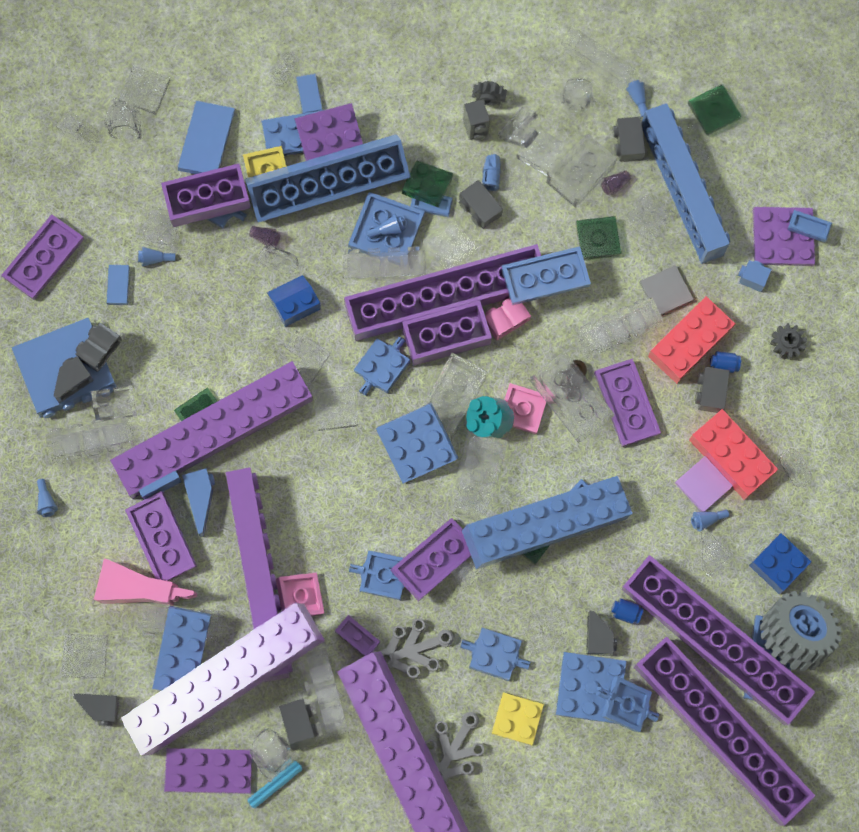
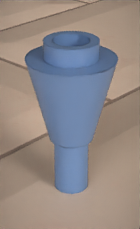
M635 80L628 84L629 87L626 90L635 104L638 105L641 117H643L647 110L644 82Z
M395 214L380 224L379 227L368 230L367 233L369 238L380 234L402 233L401 229L405 227L402 218H397Z
M142 247V251H138V263H142V267L162 261H175V253H162L146 247Z
M45 479L37 480L39 490L37 514L43 517H50L55 514L54 512L58 508L49 491H47Z
M727 509L718 512H694L693 517H691V524L694 529L701 532L718 520L729 517V512Z

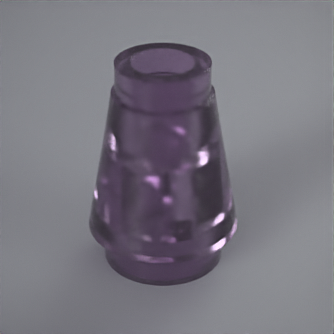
M624 170L605 177L601 182V188L605 194L615 195L631 180V176Z
M252 226L249 236L268 248H275L280 241V233L276 229Z

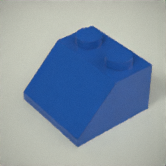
M303 275L267 292L285 327L321 310L320 301Z

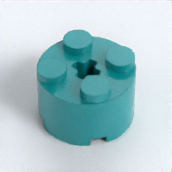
M482 396L473 399L467 410V429L478 437L501 438L512 429L514 412L507 404L508 402L501 398Z

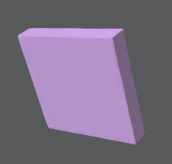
M706 456L675 482L677 487L701 512H705L733 487Z

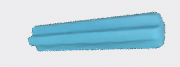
M294 761L248 798V803L252 808L258 807L301 772L302 766L297 761Z

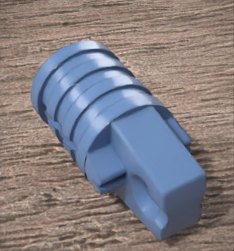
M492 154L486 156L482 184L488 191L499 190L501 173L500 156Z

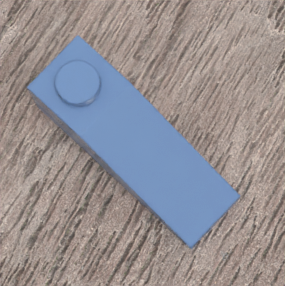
M206 468L182 475L200 537H203L205 534L213 495L212 486L215 485L213 474H208Z

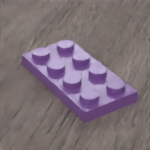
M51 214L1 276L28 297L35 300L82 243L84 237Z
M633 358L594 371L622 447L661 434Z
M161 491L125 509L156 579L169 581L197 567L164 492Z
M453 518L449 519L390 570L418 602L471 557L462 533L463 529Z
M167 748L164 792L251 794L252 750Z

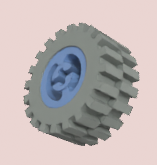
M792 591L790 594L786 593L780 597L763 617L760 630L764 631L761 634L762 640H767L765 647L773 650L771 655L774 658L777 656L781 658L780 663L786 665L788 662L790 663V668L794 670L799 666L800 671H806L808 668L811 671L817 666L819 667L837 649L838 643L842 638L839 636L842 630L841 627H836L839 620L837 617L833 618L831 616L834 612L831 608L827 610L824 607L826 605L824 601L817 602L816 596L811 595L807 597V592L802 591L799 595L797 591Z

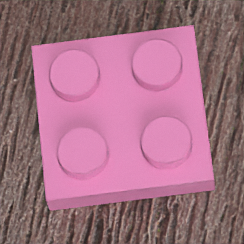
M510 383L505 400L514 412L512 427L537 434L548 395Z
M317 573L276 578L282 611L297 602L305 604L311 616L324 614Z

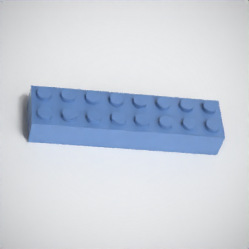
M666 103L645 111L641 122L642 131L701 264L724 256L730 245V236L727 231L724 232L722 218L715 212L714 200L707 194L705 180L700 178L698 165L690 156L691 149L682 138L683 131L675 122V113L673 109H669Z
M395 134L244 180L257 222H262L410 178V173L401 139Z
M618 476L467 524L462 533L477 570L626 520L633 513Z

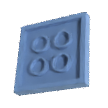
M369 192L348 247L404 267L425 211ZM395 214L397 218H402L405 227L401 229L402 233L380 234L369 238L368 230L379 227L380 224Z
M432 402L376 428L402 483L458 459Z
M563 652L556 715L616 724L601 717L606 699L597 696L595 693L598 692L596 691L598 687L609 691L613 677L624 679L626 661Z

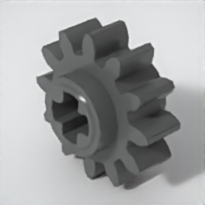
M478 82V85L474 84L472 97L476 98V101L483 99L487 106L501 105V102L505 103L507 90L503 89L504 86H499L496 82Z
M789 323L785 325L784 329L779 325L777 332L774 331L771 336L775 339L771 340L770 344L776 345L773 352L780 351L779 358L786 354L787 359L790 360L793 354L795 357H799L800 351L805 350L806 347L802 344L807 339L801 338L804 330L796 331L798 325H795L792 329Z

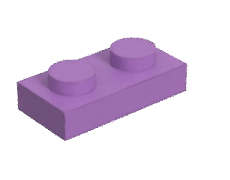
M349 615L335 630L340 637L364 657L371 654L380 644L376 637Z

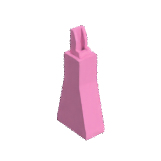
M104 559L94 600L103 604L153 602L173 606L174 602L179 601V598H196L198 593L178 588V585L173 582L148 578L113 561Z

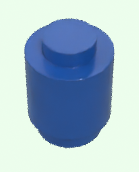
M716 351L714 355H711L710 367L730 370L729 373L739 372L741 356H737L736 353Z
M620 598L618 601H614L611 612L614 613L613 618L630 624H638L643 614V608L639 607L636 603Z

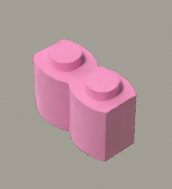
M510 298L502 302L503 306L497 309L493 307L485 313L489 330L496 341L530 321L531 315L523 303L512 305Z

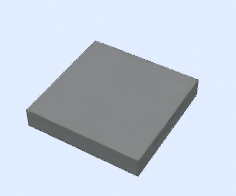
M676 265L639 282L657 317L694 300Z

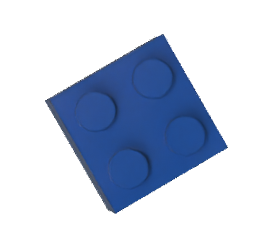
M780 533L749 566L780 594L802 573L811 561Z

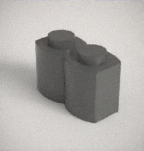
M101 322L90 329L88 339L78 344L75 354L81 362L96 372L104 366L110 355H112L122 341L120 335Z

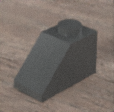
M77 356L75 358H68L59 368L54 397L59 404L94 381Z
M589 611L587 617L586 655L612 656L613 651H617V639H614V632L595 611Z
M74 693V699L93 721L99 722V726L111 727L112 723H117L118 696Z

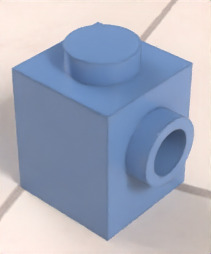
M749 260L746 266L742 265L738 276L741 277L739 283L761 292L772 269L765 267L759 261Z

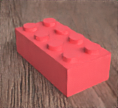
M706 296L650 351L648 357L678 384L732 330L735 323Z
M723 409L699 428L689 439L699 452L706 456L733 485L732 488L743 500L749 497L778 470Z

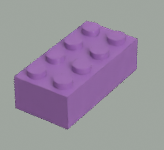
M240 163L161 183L173 228L251 208Z
M480 300L402 322V331L413 366L491 344L492 340Z

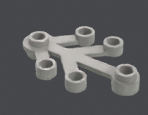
M415 619L412 624V631L403 649L395 651L399 640L405 635V629L402 626H396L393 629V636L387 649L380 651L383 656L387 655L390 657V661L387 663L389 669L395 668L406 673L409 678L414 679L419 675V668L415 665L408 666L398 660L407 657L426 666L429 671H436L439 668V661L435 658L429 659L418 652L438 645L442 647L450 646L454 640L451 631L442 630L438 633L437 637L415 644L419 633L425 628V623L422 619ZM416 622L422 623L421 629L415 628ZM401 629L403 631V634L401 636H397L395 634V630ZM447 634L449 640L444 642L441 639L442 635ZM435 661L437 667L432 669L429 667V663ZM415 668L417 674L412 676L409 674V670Z
M467 712L463 715L461 720L463 725L451 745L447 735V723L444 721L436 723L435 731L439 735L444 755L440 764L435 752L437 748L436 742L432 739L425 742L426 744L428 742L434 743V749L429 751L445 783L448 777L460 774L469 775L473 772V765L470 762H464L459 767L447 769L451 761L473 755L481 756L484 753V746L480 743L458 750L469 730L478 725L479 719L474 712ZM467 717H473L474 723L468 724L466 721ZM438 724H444L445 730L439 731L437 729ZM475 746L481 747L482 751L480 754L474 752ZM465 764L470 765V772L463 770Z

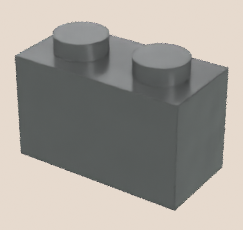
M483 99L464 104L463 122L469 140L479 141L488 135L490 119Z
M641 117L617 118L615 126L612 127L613 137H617L615 155L619 156L620 162L643 160L645 147Z
M479 180L460 193L459 205L464 211L468 210L472 215L471 219L476 226L480 225L484 229L502 216L503 209Z
M705 367L702 373L699 372L697 384L701 385L700 392H697L695 397V404H698V410L718 413L721 409L725 410L730 370Z
M302 698L279 705L292 752L315 745V737L319 735L316 725L310 723L309 718L313 717L310 704L305 705Z

